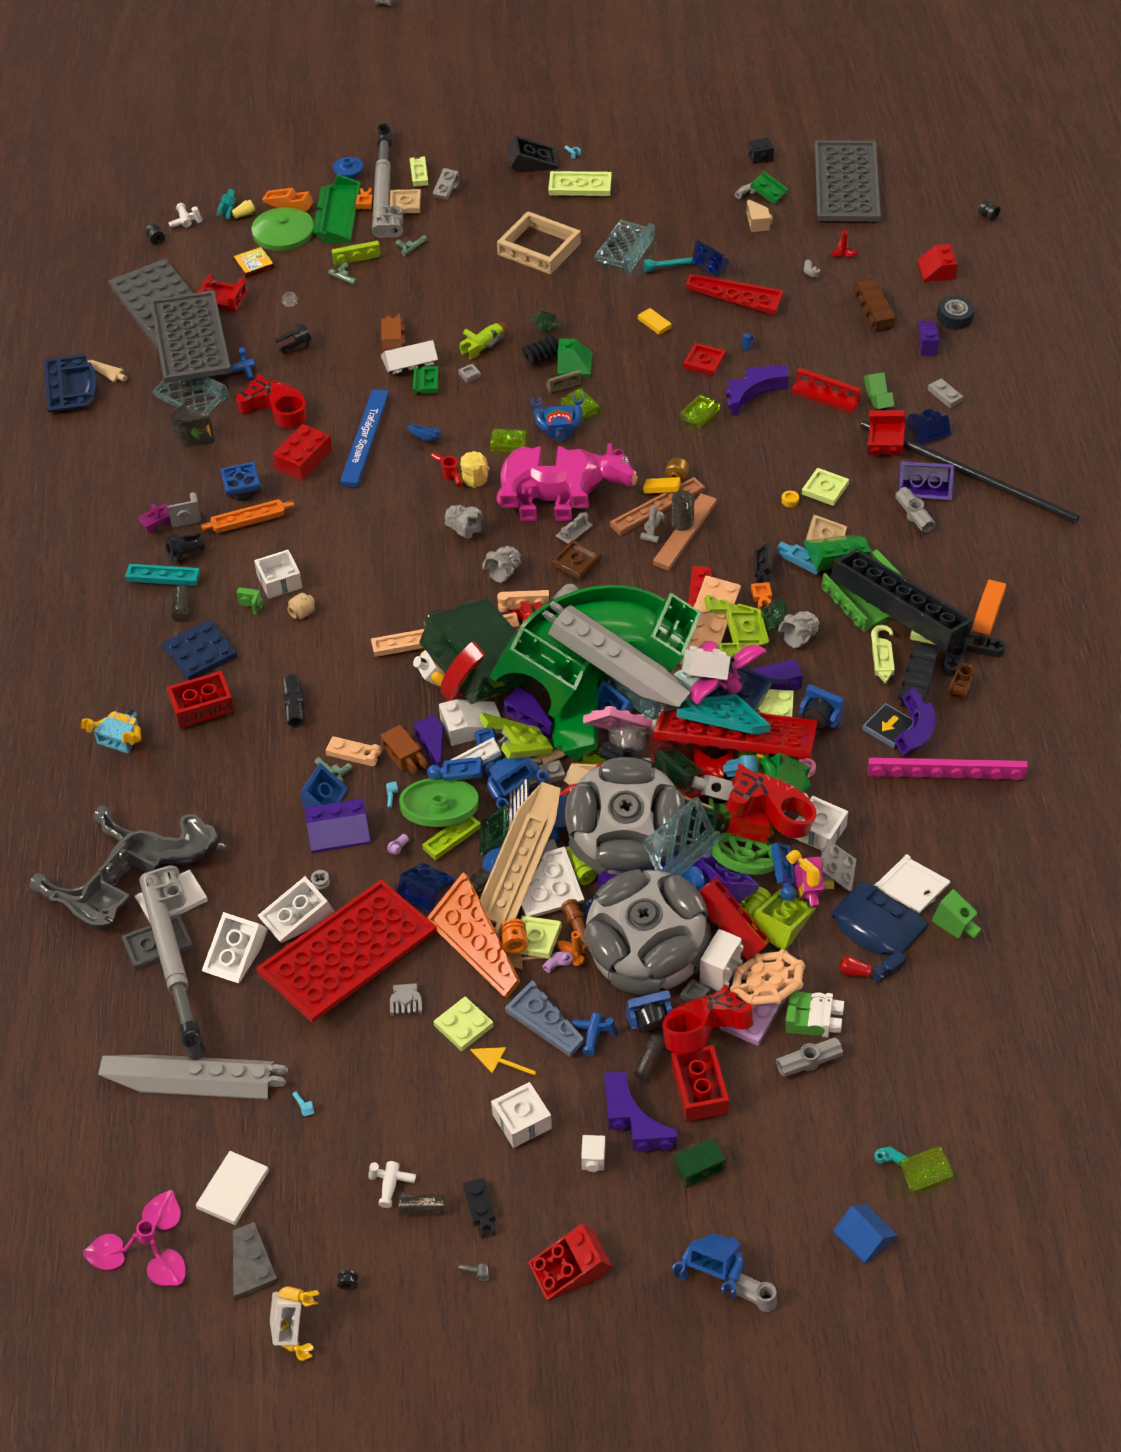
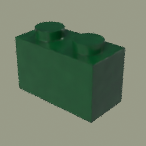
M714 1138L708 1141L703 1140L688 1150L683 1149L674 1156V1168L685 1187L688 1188L725 1171L726 1158Z

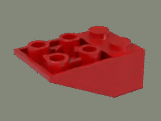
M583 1223L528 1262L547 1301L591 1283L614 1268L596 1232Z

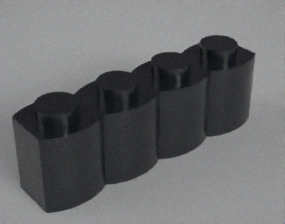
M917 643L915 648H911L910 659L912 661L907 662L906 672H908V675L903 676L902 686H904V689L900 688L898 700H901L900 706L906 707L902 697L913 688L917 689L925 704L938 658L939 647Z

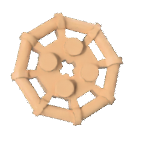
M783 949L779 952L756 953L740 967L734 968L733 984L730 987V992H736V997L750 1003L752 1007L772 1003L779 1005L782 1003V1000L803 987L802 977L803 970L806 967L803 960H798L791 956L787 950ZM785 962H787L791 966L786 967L784 966ZM742 980H747L745 984L741 985Z

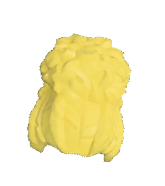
M475 451L463 455L460 463L462 481L467 486L473 488L484 485L487 482L489 471L484 455Z

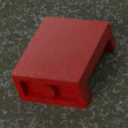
M209 274L197 293L214 291L218 309L236 312L248 291L246 279L239 278L236 285L216 282L214 281L213 274Z
M905 410L870 411L869 442L867 443L868 455H903L906 422Z

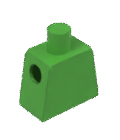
M954 889L940 902L932 919L935 924L956 938H960L966 932L975 939L982 930L973 922L977 916V911Z

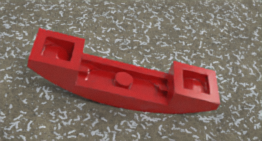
M475 641L471 642L456 657L443 677L440 690L447 701L460 697L461 691L459 689L471 670L478 668L485 657V654Z

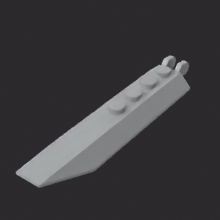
M551 602L550 607L560 614L558 618L546 610L542 613L546 619L553 623L548 635L640 697L679 708L690 694L663 666L572 605L563 609L556 602Z
M111 1055L102 1056L98 1075L141 1093L268 1100L269 1087H282L286 1084L284 1077L271 1075H286L288 1068L284 1065L274 1064V1061L203 1057L199 1060H191L184 1056Z

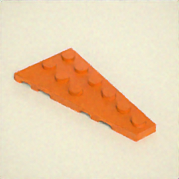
M463 872L427 919L437 927L436 931L504 997L508 998L521 981L506 951L503 949V945L468 875Z

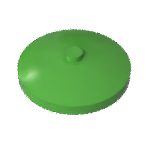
M292 207L275 208L262 213L254 220L252 236L254 241L265 249L274 251L291 250L304 245L311 239L314 234V223L312 217L301 209Z
M442 777L438 780L429 778L415 782L404 789L399 798L400 811L406 819L413 823L430 827H443L461 823L473 816L479 806L478 793L472 785L462 780L444 781Z

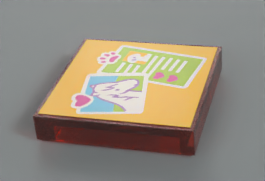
M262 246L233 256V261L245 278L275 268L273 261Z

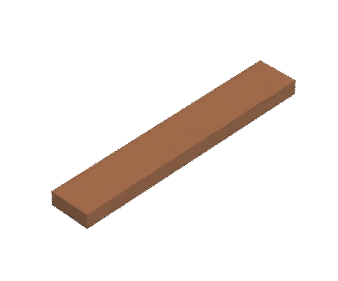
M693 477L682 483L678 492L663 493L610 521V527L622 536L649 520L651 505L658 506L657 512L665 513L704 492L705 486Z
M702 493L699 495L654 558V566L668 571L671 569L716 505V498Z

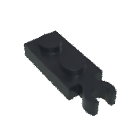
M769 542L754 550V577H756V583L770 582L771 580L768 575L772 572L773 546Z
M485 1178L464 1182L463 1188L474 1226L479 1225L480 1238H484L483 1231L485 1229H490L492 1235L495 1236L496 1228L492 1221H496Z

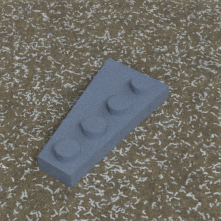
M533 980L505 1007L507 1014L569 1057L584 1044V1038L568 1020L563 1018L557 1007H554L549 1002L548 997L537 988Z

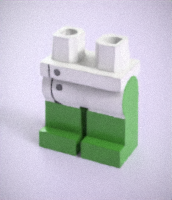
M794 991L789 995L786 1033L822 1035V1037H828L829 1032L841 1033L842 1018L831 1017V1014L843 1015L844 1001L833 1000V994L826 993L825 995L823 993Z

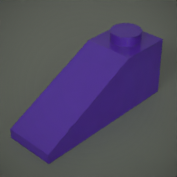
M917 321L920 356H937L939 335L935 322Z
M795 659L752 669V671L772 679L773 683L769 689L791 691L802 688L803 675Z
M517 687L504 700L505 714L523 724L538 727L543 735L551 738L553 734L551 721L534 696L528 691Z
M432 715L414 722V732L432 765H439L442 768L443 732L445 728L442 721H438L436 716Z

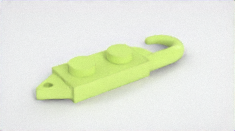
M878 625L871 632L875 676H879L886 684L895 671L892 644L886 639L879 638L878 633L880 631H887L892 636L893 631L888 626Z

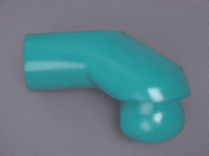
M892 1147L878 1149L874 1154V1158L878 1163L894 1161L903 1167L908 1160L907 1156Z

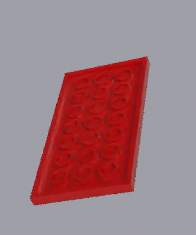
M684 703L679 708L664 704L653 733V739H658L662 742L676 741L680 744L692 743L701 747L731 748L740 752L755 751L758 754L771 753L776 755L782 753L786 756H794L797 759L811 758L818 720L758 713L770 724V732L754 735L677 717V709L684 708Z
M381 879L259 965L257 973L313 1023L436 933L437 927Z

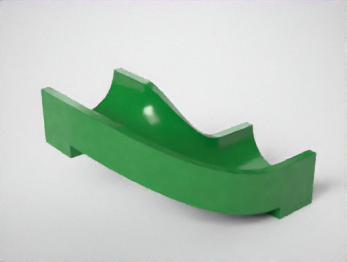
M624 585L593 586L576 590L548 602L531 614L506 645L489 677L496 681L499 677L508 673H522L535 678L547 689L551 698V708L548 714L555 718L575 692L581 678L597 669V667L548 635L553 623L546 619L542 613L546 610L556 618L560 615L550 607L551 602H556L563 609L572 605L663 666L669 673L684 657L685 649L688 647L702 612L671 592L666 599H663L652 592Z

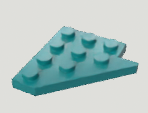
M737 694L705 697L699 705L692 699L684 700V708L677 709V717L754 735L770 732V724Z

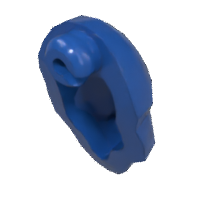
M414 424L407 425L409 432L422 441L433 442L440 437V429L436 427L431 429Z

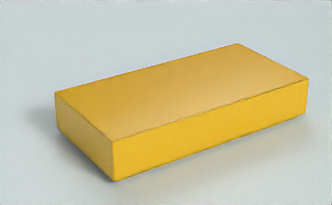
M651 308L638 315V320L658 335L672 328V324Z
M681 478L646 479L643 491L645 494L678 492Z

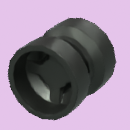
M984 200L978 212L983 216H987L989 220L994 221L999 216L1001 208L996 204L993 205L989 200Z
M151 223L145 228V234L152 244L159 245L165 240V234L158 224Z

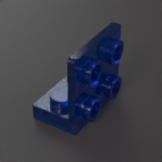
M697 240L695 242L692 262L719 277L728 266L729 260L724 257V254Z
M926 409L922 414H910L906 418L905 424L915 426L919 444L951 435L948 414L941 413V411Z
M421 863L401 874L397 893L405 900L430 912L434 909L438 892L453 884L455 879L446 872L438 871L429 864Z

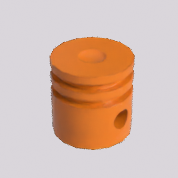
M520 919L505 921L501 926L503 949L511 954L525 951L528 947L525 923Z

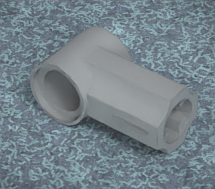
M741 1273L739 1281L735 1282L737 1295L756 1304L763 1312L774 1310L777 1305L775 1286L768 1282L761 1283ZM764 1295L771 1296V1298L769 1299H763L761 1297Z

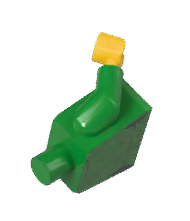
M757 753L755 755L758 756V764L763 766L766 775L782 780L794 786L802 793L811 786L809 780L810 766L782 753H778L770 759L768 753L764 755Z

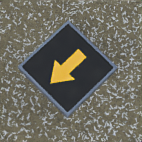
M885 703L863 725L862 730L890 747L895 748L897 745L894 739L901 732L912 728V718Z

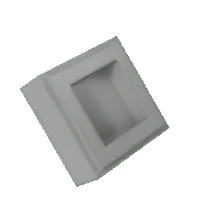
M473 364L458 370L459 375L466 383L481 378V372Z

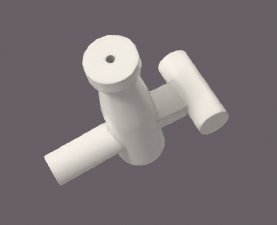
M179 203L176 209L179 212L180 218L169 222L170 228L181 224L184 227H190L192 224L191 220L196 219V222L200 223L202 218L197 207H193L192 213L188 214L186 206L183 203Z
M394 1161L387 1162L385 1170L378 1169L379 1165L375 1162L371 1163L368 1177L371 1180H375L377 1177L383 1178L382 1198L379 1200V1206L383 1208L392 1207L393 1202L391 1198L397 1180L410 1183L415 1182L416 1174L400 1172V1165Z

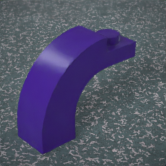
M916 688L910 689L902 697L912 717V728L901 732L894 739L902 757L919 749L930 738L935 726L933 706L931 702L923 703L922 696Z

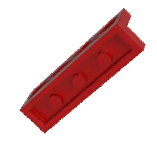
M799 368L797 370V381L792 386L791 393L853 414L860 404L861 388ZM802 375L807 376L810 381L803 380ZM817 381L823 382L825 386L819 385ZM832 386L838 387L840 391L834 390ZM848 391L854 392L855 397L850 396Z

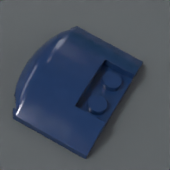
M84 354L44 359L48 412L89 407L96 391V375L91 362L85 360L86 356Z
M860 882L831 912L832 918L835 917L839 923L838 928L850 940L879 955H882L883 952L894 953L899 951L903 953L924 931L927 923L912 908L908 910L878 891L877 886Z

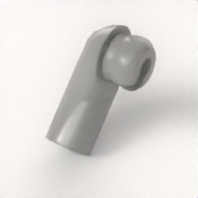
M751 183L736 191L735 197L740 199L748 191L751 194L756 191L750 187Z
M811 260L804 262V273L812 278L818 277L820 269L812 268Z

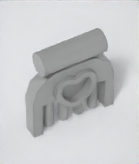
M417 983L393 985L394 994L390 998L391 1016H394V1004L396 1014H399V1005L403 1014L405 1013V1008H407L408 1013H411L412 1004L413 1012L416 1013V1003H418L419 1013H422V999L419 992H417Z

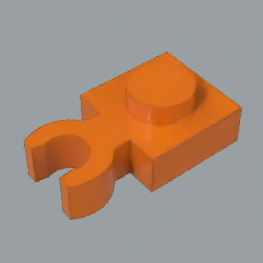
M361 188L360 195H357L356 209H372V189L369 188V191L364 192L363 188Z
M769 582L751 584L753 600L758 602V609L762 611V606L767 605L768 609L771 610L772 592Z

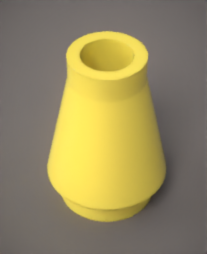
M245 200L231 212L234 218L237 219L251 215L256 210L251 200Z

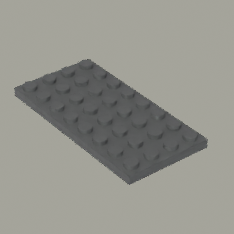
M815 141L817 221H880L876 141Z
M166 259L159 260L108 281L110 288L157 349L158 344L150 300L193 294Z
M214 291L150 300L164 383L231 373Z

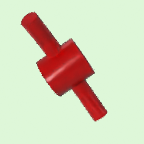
M433 452L430 457L441 463L442 477L445 480L455 479L457 487H462L463 481L459 473L457 458L454 456L443 457Z

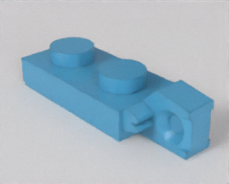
M784 542L777 546V554L781 555L784 559L816 575L819 571H816L807 549L797 544L790 546Z

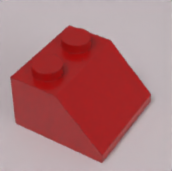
M951 244L935 245L917 260L924 282L956 279L958 263Z

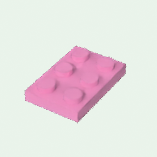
M607 706L604 710H595L591 714L583 716L584 724L623 735L652 728V720L644 718V715L630 714V711L616 710V707Z

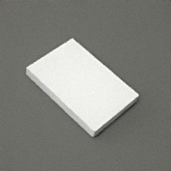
M190 870L178 875L186 902L182 907L169 911L170 917L180 915L208 901L207 896ZM141 892L135 895V899L150 923L143 893Z
M229 1151L196 1203V1208L236 1225L269 1172L268 1167Z

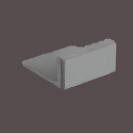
M190 493V502L168 506L172 528L201 521L196 493Z

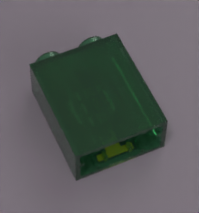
M488 598L472 603L469 600H465L455 608L444 612L437 609L429 613L424 619L425 628L419 643L444 673L447 672L456 657L473 641L477 643L485 654L478 668L471 670L459 689L471 705L512 691L517 687L529 685L532 677L522 673H508L502 675L496 681L489 677L504 648L517 631Z

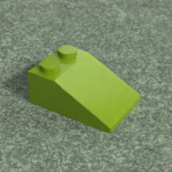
M779 889L755 911L753 920L768 936L769 942L774 947L785 950L793 943L816 908H807V902L800 900L798 897L792 901L783 900L780 895L781 889Z

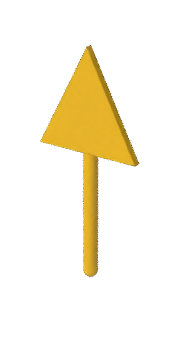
M506 1047L470 1049L492 1074L498 1062L536 1075L534 1070L502 1059L501 1057Z

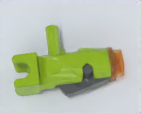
M503 321L496 322L477 335L465 329L463 334L468 338L460 342L461 354L469 352V359L473 360L480 355L482 350L487 347H493L506 336V333H508L507 325Z

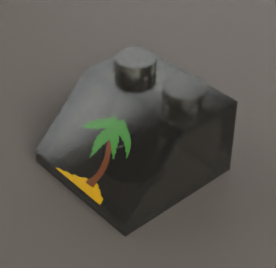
M185 404L170 415L175 440L178 443L192 447L213 444L215 442L210 416Z

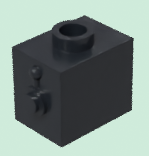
M768 137L748 141V156L753 164L774 160V147Z

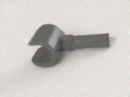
M464 1264L459 1265V1270L477 1273V1280L482 1282L489 1281L490 1271L485 1264H479L477 1267Z

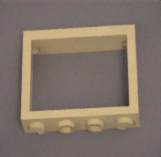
M527 211L497 241V253L500 256L551 275L581 244V231ZM528 227L566 240L550 257L513 243Z

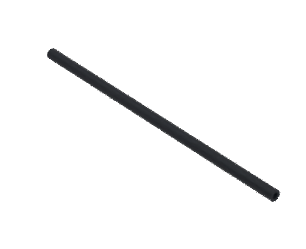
M863 420L861 428L870 431V422ZM904 438L905 448L941 464H954V469L1071 522L1077 523L1080 515Z

